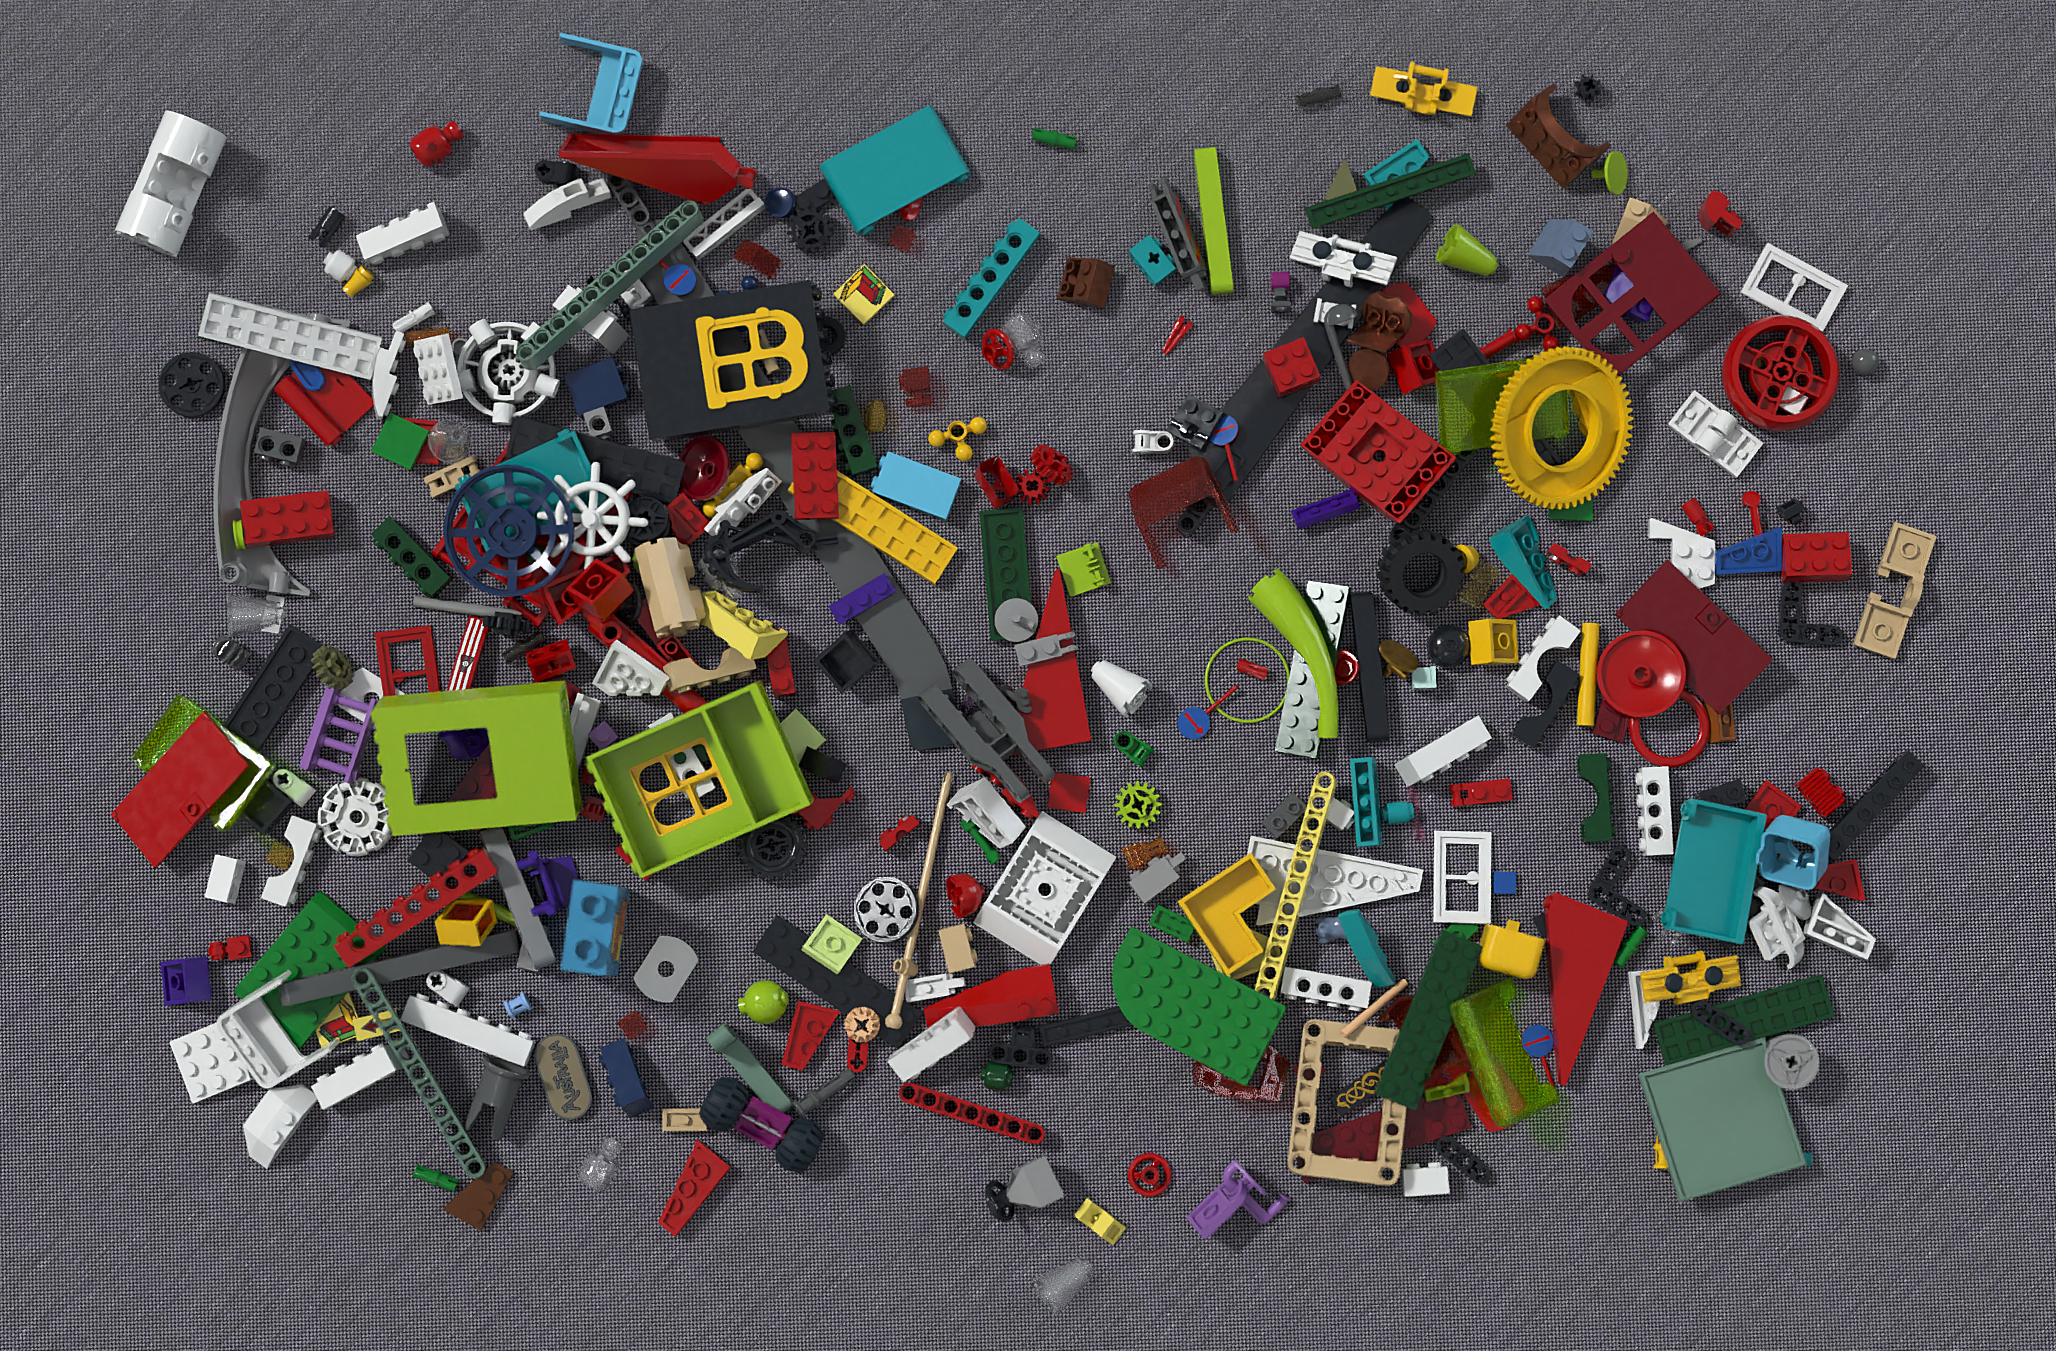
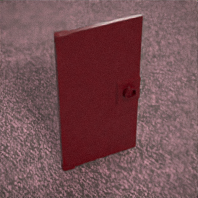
M1668 559L1614 614L1631 631H1651L1669 639L1683 657L1686 669L1685 683L1715 710L1718 715L1723 713L1727 706L1773 661L1758 644Z

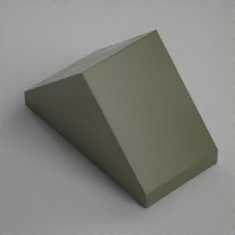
M1342 162L1324 201L1357 191L1347 162Z

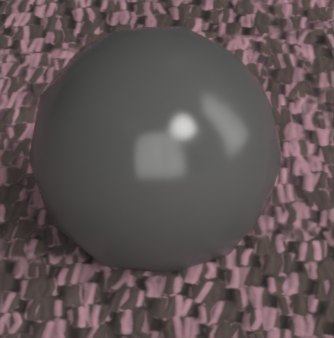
M1870 349L1856 351L1851 359L1853 370L1862 376L1873 374L1879 366L1878 355Z

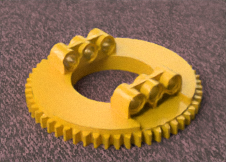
M1565 346L1563 348L1548 349V352L1541 351V356L1533 355L1534 360L1527 359L1526 365L1521 364L1520 370L1514 371L1515 375L1512 378H1508L1509 383L1503 386L1504 391L1499 394L1501 396L1499 401H1496L1497 407L1496 410H1493L1495 415L1491 419L1493 427L1490 428L1491 431L1495 432V435L1490 437L1491 440H1495V444L1491 448L1496 449L1493 457L1498 458L1495 465L1501 467L1498 472L1504 474L1502 480L1508 481L1507 486L1513 488L1512 492L1517 493L1518 497L1524 498V501L1550 509H1568L1569 506L1576 507L1577 503L1584 504V500L1590 501L1591 495L1597 496V490L1603 491V484H1610L1608 478L1616 477L1613 471H1620L1618 462L1624 463L1621 455L1628 454L1624 447L1630 446L1626 439L1632 437L1628 430L1633 429V426L1628 424V422L1633 420V417L1628 416L1633 411V408L1627 407L1631 400L1625 399L1629 391L1623 390L1626 384L1620 383L1622 377L1617 376L1618 371L1612 369L1613 365L1606 363V359L1601 358L1600 355L1594 354L1592 351ZM1566 390L1569 396L1573 398L1572 409L1579 417L1578 426L1586 441L1580 452L1573 459L1561 465L1550 466L1539 457L1532 440L1533 421L1537 410L1549 396L1558 391Z

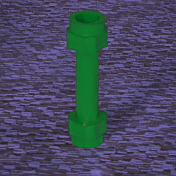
M971 820L960 822L963 829L971 834L986 854L985 858L991 865L1002 858L996 849L993 850L976 828V824Z

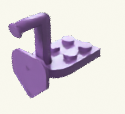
M1234 1160L1223 1172V1183L1186 1218L1206 1240L1217 1231L1224 1221L1229 1220L1241 1205L1259 1223L1266 1224L1291 1199L1287 1195L1279 1193V1198L1265 1211L1248 1192L1255 1186L1264 1196L1267 1193ZM1238 1170L1244 1174L1242 1179L1231 1177Z

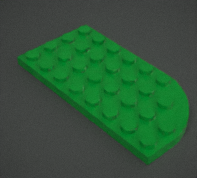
M1132 926L1114 960L1112 983L1115 998L1122 1013L1134 1027L1229 1078L1248 1086L1287 1009L1286 1006Z

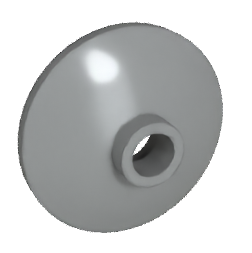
M1781 883L1779 885V894L1786 908L1799 919L1806 920L1810 918L1812 907L1807 892L1804 889Z

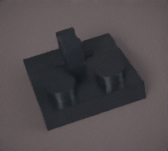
M1187 394L1166 432L1204 451L1224 418L1225 413Z

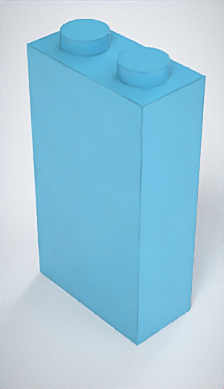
M889 451L886 456L882 455L878 465L881 471L879 476H874L870 487L873 488V494L947 522L962 482L961 478Z

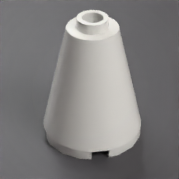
M1105 660L1096 662L1091 669L1092 679L1120 714L1126 718L1128 717V712L1133 714L1146 700L1147 695L1144 693L1147 688L1150 691L1152 689V683L1149 680Z

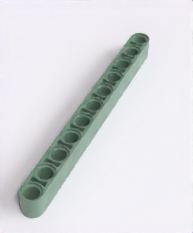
M689 200L682 203L519 345L516 350V356L526 370L538 368L696 230L703 222V215L696 202Z
M366 966L356 968L352 975V982L466 1174L471 1178L480 1177L485 1171L484 1159L463 1127L462 1122L372 971ZM359 972H365L368 974L369 979L367 982L360 983L356 979V975ZM370 991H376L379 993L380 999L372 1002L368 999L367 994ZM388 1010L391 1013V1018L383 1021L379 1018V1012ZM393 1029H399L403 1036L395 1040L390 1036V1032ZM405 1048H410L414 1052V1055L409 1059L404 1058L401 1054V1051ZM422 1067L425 1070V1074L422 1077H416L412 1073L413 1069ZM433 1086L436 1089V1093L433 1096H427L423 1091L424 1088ZM438 1105H444L448 1111L444 1115H439L435 1112V1108ZM449 1124H456L459 1130L454 1134H450L447 1132L446 1127ZM460 1143H467L470 1149L465 1153L460 1152L457 1148ZM477 1161L481 1164V1168L478 1171H471L468 1167L469 1164Z

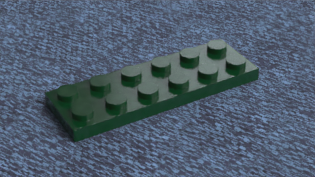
M1023 507L979 511L991 641L1006 640L998 633L995 627V614L1002 603L1009 599L1019 598L1031 604Z

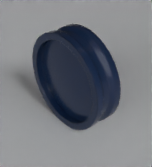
M776 187L767 194L765 206L770 215L786 218L795 210L796 198L791 190Z

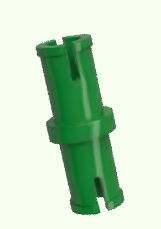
M1034 127L1031 141L1050 144V147L1060 146L1073 150L1076 136L1057 133L1058 130H1053L1052 132Z
M1636 926L1627 941L1624 940L1622 942L1623 946L1616 954L1613 963L1623 969L1630 957L1638 952L1637 948L1649 933L1642 927Z
M420 1164L416 1165L412 1176L413 1178L431 1183L430 1186L435 1187L436 1185L452 1192L455 1191L459 1181L458 1178L456 1179L441 1173V1170L436 1169L435 1171Z

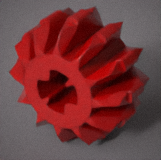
M1035 468L1033 469V475H1030L1028 469L1024 470L1025 478L1020 474L1017 476L1021 482L1015 483L1021 489H1018L1016 495L1023 494L1020 502H1024L1028 498L1029 506L1032 505V499H1035L1036 504L1039 505V497L1044 500L1047 499V495L1043 492L1051 491L1050 487L1044 486L1050 482L1048 479L1042 480L1043 477L1040 474L1036 476L1037 471ZM1027 484H1037L1036 489L1038 490L1028 491L1029 486Z

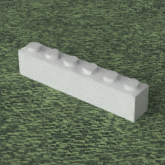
M417 993L416 996H409L400 1019L401 1021L518 1065L527 1066L536 1041L531 1039L532 1035L522 1031L519 1034L510 1032L511 1027L500 1023L498 1027L490 1024V1019L478 1016V1019L470 1017L471 1012L460 1008L457 1011L449 1009V1004L442 1001H437V1004L428 1001L430 997Z

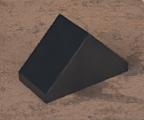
M809 746L806 747L799 762V767L835 783H839L847 763Z

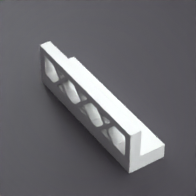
M751 188L746 189L701 224L682 242L699 261L766 208L765 204L756 196ZM750 195L754 201L745 208H742V199ZM728 210L738 211L729 221H724L725 213ZM710 224H721L720 228L715 232L707 234ZM695 236L704 237V240L694 248L689 243Z
M580 693L577 694L570 714L578 771L590 738L587 734L593 729L602 702Z

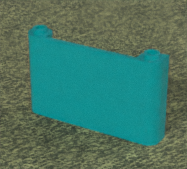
M932 105L913 113L831 157L819 166V170L857 236L871 233L875 230L874 226L877 221L949 182H957L958 185L964 183L969 179L968 176L971 173Z
M569 428L558 432L557 438L496 465H519L531 468L544 474L555 484L554 477L561 475L570 487L591 480L592 465L575 430L570 431ZM504 472L488 476L471 488L482 497L494 488L505 486ZM513 472L514 485L526 487L537 494L546 486L543 481L531 475ZM470 474L458 478L459 483L455 485L456 490L471 477ZM552 491L545 500L552 512H555L560 499ZM590 491L578 495L588 508ZM598 491L597 507L607 500L606 494ZM515 492L517 506L527 509L534 501L532 497L526 494ZM506 493L498 494L487 502L494 509L507 505ZM464 495L461 501L469 515L475 503ZM571 502L570 508L572 513L582 514L579 511V509L573 504V502ZM540 506L533 515L537 525H549V520L537 518V512L544 511L542 506ZM482 509L479 510L475 518L474 528H485L489 515ZM509 525L506 529V534L510 538L514 537L517 529L514 525ZM479 537L487 552L490 547L485 537Z
M1688 799L1681 806L1682 819L1665 911L1661 915V923L1668 930L1743 944L1758 866L1756 854L1761 847V838L1764 833L1767 814L1697 799Z

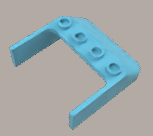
M560 33L559 37L562 43L598 51L602 54V61L586 122L540 111L542 121L595 134L618 135L623 133L628 125L643 64L640 53L634 49Z

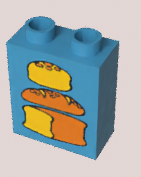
M574 880L561 970L618 976L630 895L629 888Z

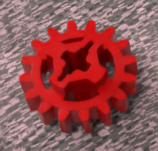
M1041 444L1031 453L1030 458L1034 460L1032 464L1037 466L1036 471L1043 478H1048L1050 483L1054 482L1057 486L1059 484L1064 486L1073 478L1074 472L1071 470L1073 467L1067 464L1068 459L1062 453L1056 452L1055 448Z

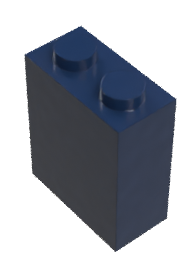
M613 357L564 375L580 418H584L583 413L603 406L605 409L630 401L628 397L631 394L627 381L623 382L620 376L624 374L619 361L615 362Z

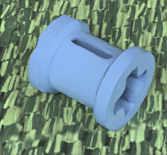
M524 992L511 1001H504V1006L511 1019H514L515 1015L525 1010H532L530 1001Z

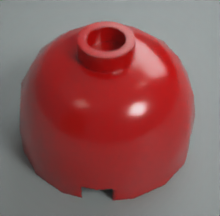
M961 873L948 876L949 878L946 879V892L948 900L952 899L955 905L951 906L954 915L959 919L975 913L981 906L982 896H985L983 885L981 883L978 884L977 880L970 874Z

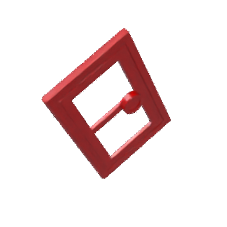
M431 625L374 633L383 697L396 695L394 682L401 683L405 677L426 674L428 691L441 692ZM421 639L425 670L404 673L402 670L397 669L392 673L388 643Z

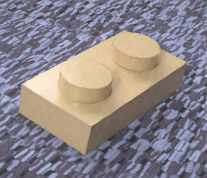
M701 1108L662 1109V1131H707V1125L703 1123L699 1116Z

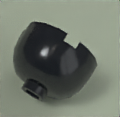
M1443 625L1430 634L1426 649L1430 660L1438 667L1454 668L1462 664L1468 657L1470 641L1466 633L1459 627Z

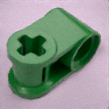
M1127 731L1118 732L1113 738L1114 747L1140 768L1144 767L1143 763L1148 756L1155 752L1152 747ZM1120 735L1128 737L1129 744L1127 747L1118 745L1117 739Z

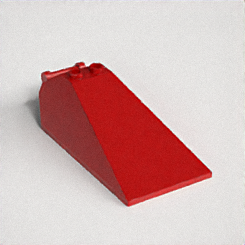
M569 133L558 151V157L691 201H698L699 204L703 205L716 201L736 187V185H741L744 189L752 188L757 177L755 168L741 167L737 159L720 142V136Z

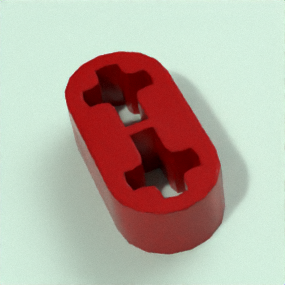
M849 1037L847 1066L853 1072H861L867 1066L869 1041L861 1043L860 1050H856L857 1044ZM856 1053H860V1060L863 1061V1065H860L859 1069H855V1065L851 1064V1060L856 1058Z

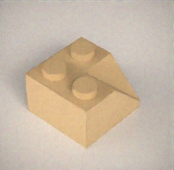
M965 924L938 930L948 972L953 973L975 967L974 962H978L975 949H970L969 941L973 940L970 927L966 928Z

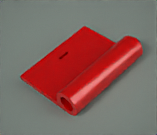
M318 366L325 377V385L319 391L308 390L295 373L286 376L273 390L327 447L331 445L333 447L337 446L343 440L341 436L374 406L373 399L349 374Z

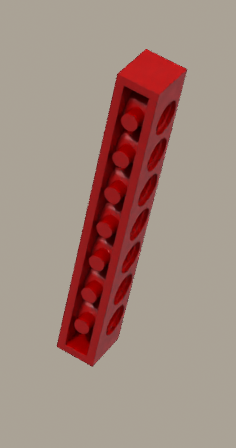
M478 847L472 849L466 854L468 857L463 861L455 860L448 865L449 870L444 873L440 871L429 878L430 882L424 886L422 883L416 885L410 890L412 893L407 897L399 896L392 901L393 906L385 909V907L379 909L373 914L374 918L368 922L364 919L354 926L356 929L351 933L345 931L336 937L337 942H335L333 947L347 967L350 968L496 874L499 868L485 847L480 850ZM467 865H474L477 868V872L472 875L468 874L465 871V867ZM448 877H455L459 884L457 886H450L447 884L446 879ZM437 889L440 896L438 898H431L428 895V890ZM411 901H418L421 904V909L413 910L410 908L409 903ZM399 913L403 920L401 922H394L391 919V914ZM381 925L384 932L376 934L373 932L372 926ZM362 937L365 940V945L357 946L354 943V938Z

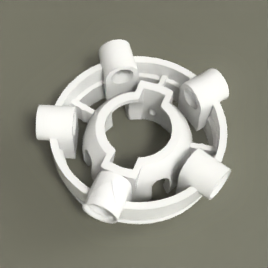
M481 319L469 327L472 336L465 343L457 366L460 387L467 400L477 410L493 417V424L512 425V419H515L516 415L525 417L532 414L546 402L548 397L554 398L558 391L560 380L555 378L556 366L553 355L548 358L549 365H541L535 370H526L524 368V374L520 382L511 387V395H499V387L492 383L489 378L488 365L491 359L506 350H514L513 353L516 354V350L521 344L513 340V333L522 334L521 338L525 341L540 328L535 322H532L529 327L515 322H498L489 325L485 319ZM508 333V339L498 340L496 335ZM498 340L497 344L490 347L482 355L479 363L470 361L478 347L484 349ZM469 366L477 367V379L481 389L487 392L491 400L498 402L494 403L493 411L481 405L472 394L477 392L473 372L468 369ZM549 370V376L541 373V371ZM528 391L536 392L537 395L541 396L530 407L516 412V407L513 404L524 402V395Z

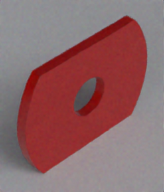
M1407 282L1396 283L1381 291L1382 294L1390 297L1399 296L1407 304L1411 312L1412 324L1410 331L1396 342L1397 345L1402 347L1407 344L1424 341L1432 332L1436 319Z
M1498 1064L1481 1066L1467 1076L1470 1092L1462 1094L1487 1131H1499L1508 1128L1521 1117L1526 1104ZM1492 1089L1497 1090L1501 1095L1500 1102L1495 1106H1491L1485 1101L1486 1093Z

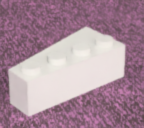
M435 202L427 204L428 209L413 210L406 219L404 217H397L391 220L387 227L379 225L356 235L364 260L368 264L375 265L383 262L386 257L401 256L405 250L423 248L427 242L433 241L435 243L444 240L445 236L449 235L441 210Z
M1478 715L1394 765L1407 787L1419 780L1425 783L1434 777L1433 772L1439 769L1440 773L1452 767L1450 762L1455 759L1459 763L1470 756L1468 752L1472 749L1477 752L1486 747V741L1492 737Z
M959 1006L891 1054L887 1062L903 1082L908 1079L912 1081L921 1074L923 1069L932 1067L939 1059L949 1055L956 1048L969 1041L974 1036L975 1025Z
M383 1043L371 1049V1054L366 1056L363 1053L353 1058V1064L348 1066L345 1063L335 1068L336 1073L330 1076L329 1073H326L317 1078L318 1083L312 1085L311 1088L322 1109L330 1108L357 1094V1091H362L376 1084V1081L383 1080L395 1074V1071L403 1069L391 1046H384ZM405 1049L401 1051L402 1056L409 1059Z

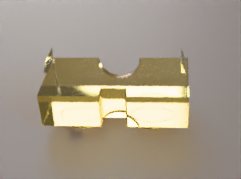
M1479 559L1477 566L1470 576L1474 579L1472 583L1468 582L1459 600L1479 609L1499 569Z

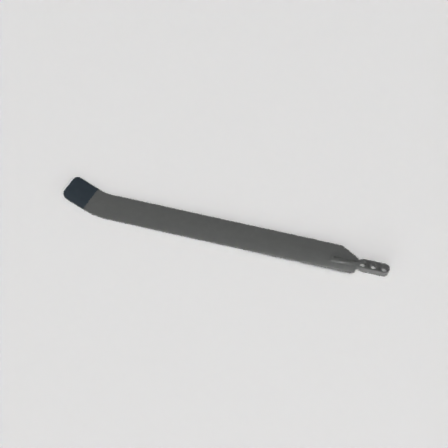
M609 174L607 182L637 229L638 242L663 220H653L628 179L623 178V183L620 186H614L612 184L613 180L618 176ZM626 196H634V202L632 204H625L624 199ZM640 213L646 214V219L643 222L635 221L636 216ZM682 243L678 244L661 260L668 267L675 264H684L693 270L696 283L691 292L681 296L670 293L663 281L666 270L659 263L641 277L658 305L715 296ZM733 327L713 331L714 349L717 357L749 352L743 339ZM756 360L753 361L755 385L757 387L771 385ZM741 363L723 365L718 368L720 388L723 393L745 389L744 368ZM794 421L739 429L738 432L750 451L762 456V470L765 468L769 469L782 481L775 490L795 519L794 495L787 492L793 482L791 433H800V429ZM831 519L797 520L809 529L814 530L815 534L836 531L838 544L817 546V550H814L843 597L883 573L886 574L896 592L855 617L897 684L908 738L912 748L924 751L954 744L924 709L917 697L931 685L935 684L944 695L947 694L949 696V701L956 708L947 667L936 644L874 546Z

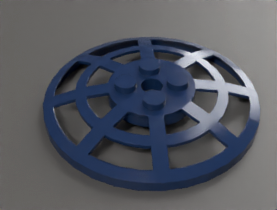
M499 465L476 473L459 487L447 508L443 534L449 559L464 580L485 593L514 597L541 589L560 573L571 554L575 528L570 505L563 492L552 480L531 468L519 465ZM504 472L505 486L494 488L482 497L471 488L488 476ZM513 472L531 475L543 481L546 486L537 494L526 487L514 485ZM552 491L555 492L564 506L568 524L556 525L554 514L545 501ZM515 492L526 494L532 497L534 501L527 509L517 506ZM506 493L507 505L494 509L487 502L498 494ZM466 495L475 503L468 515L466 528L453 529L456 509L463 496ZM540 506H542L547 514L549 525H537L533 515ZM482 509L489 515L485 528H473L475 518L479 510ZM509 525H514L517 533L514 537L510 538L506 534V529ZM568 533L565 553L555 568L549 562L548 557L554 548L556 534ZM550 534L548 545L542 554L534 546L538 535ZM466 537L469 550L477 561L468 571L457 556L453 538ZM474 537H485L490 547L483 556L480 555L476 548ZM529 553L536 560L532 565L517 570V557ZM497 554L508 557V570L499 569L489 562ZM540 566L549 574L539 583L517 590V577L529 574ZM485 568L493 574L508 577V589L501 590L490 587L474 577Z

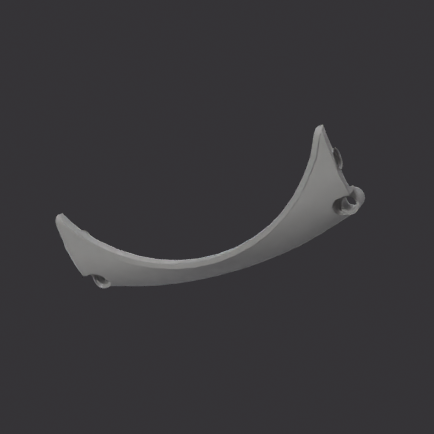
M266 305V306H264V307L276 309L274 306H271V305ZM276 309L345 328L350 327L349 320L333 319L322 314L311 313L310 315L292 313L288 310ZM243 347L224 407L215 463L214 531L220 577L228 584L276 594L309 596L310 590L289 573L270 546L247 548V550L241 549L240 551H237L233 521L242 520L240 501L253 499L250 468L256 429L262 412L274 391V387L291 369L290 359ZM235 569L236 576L229 580L227 577L228 571Z

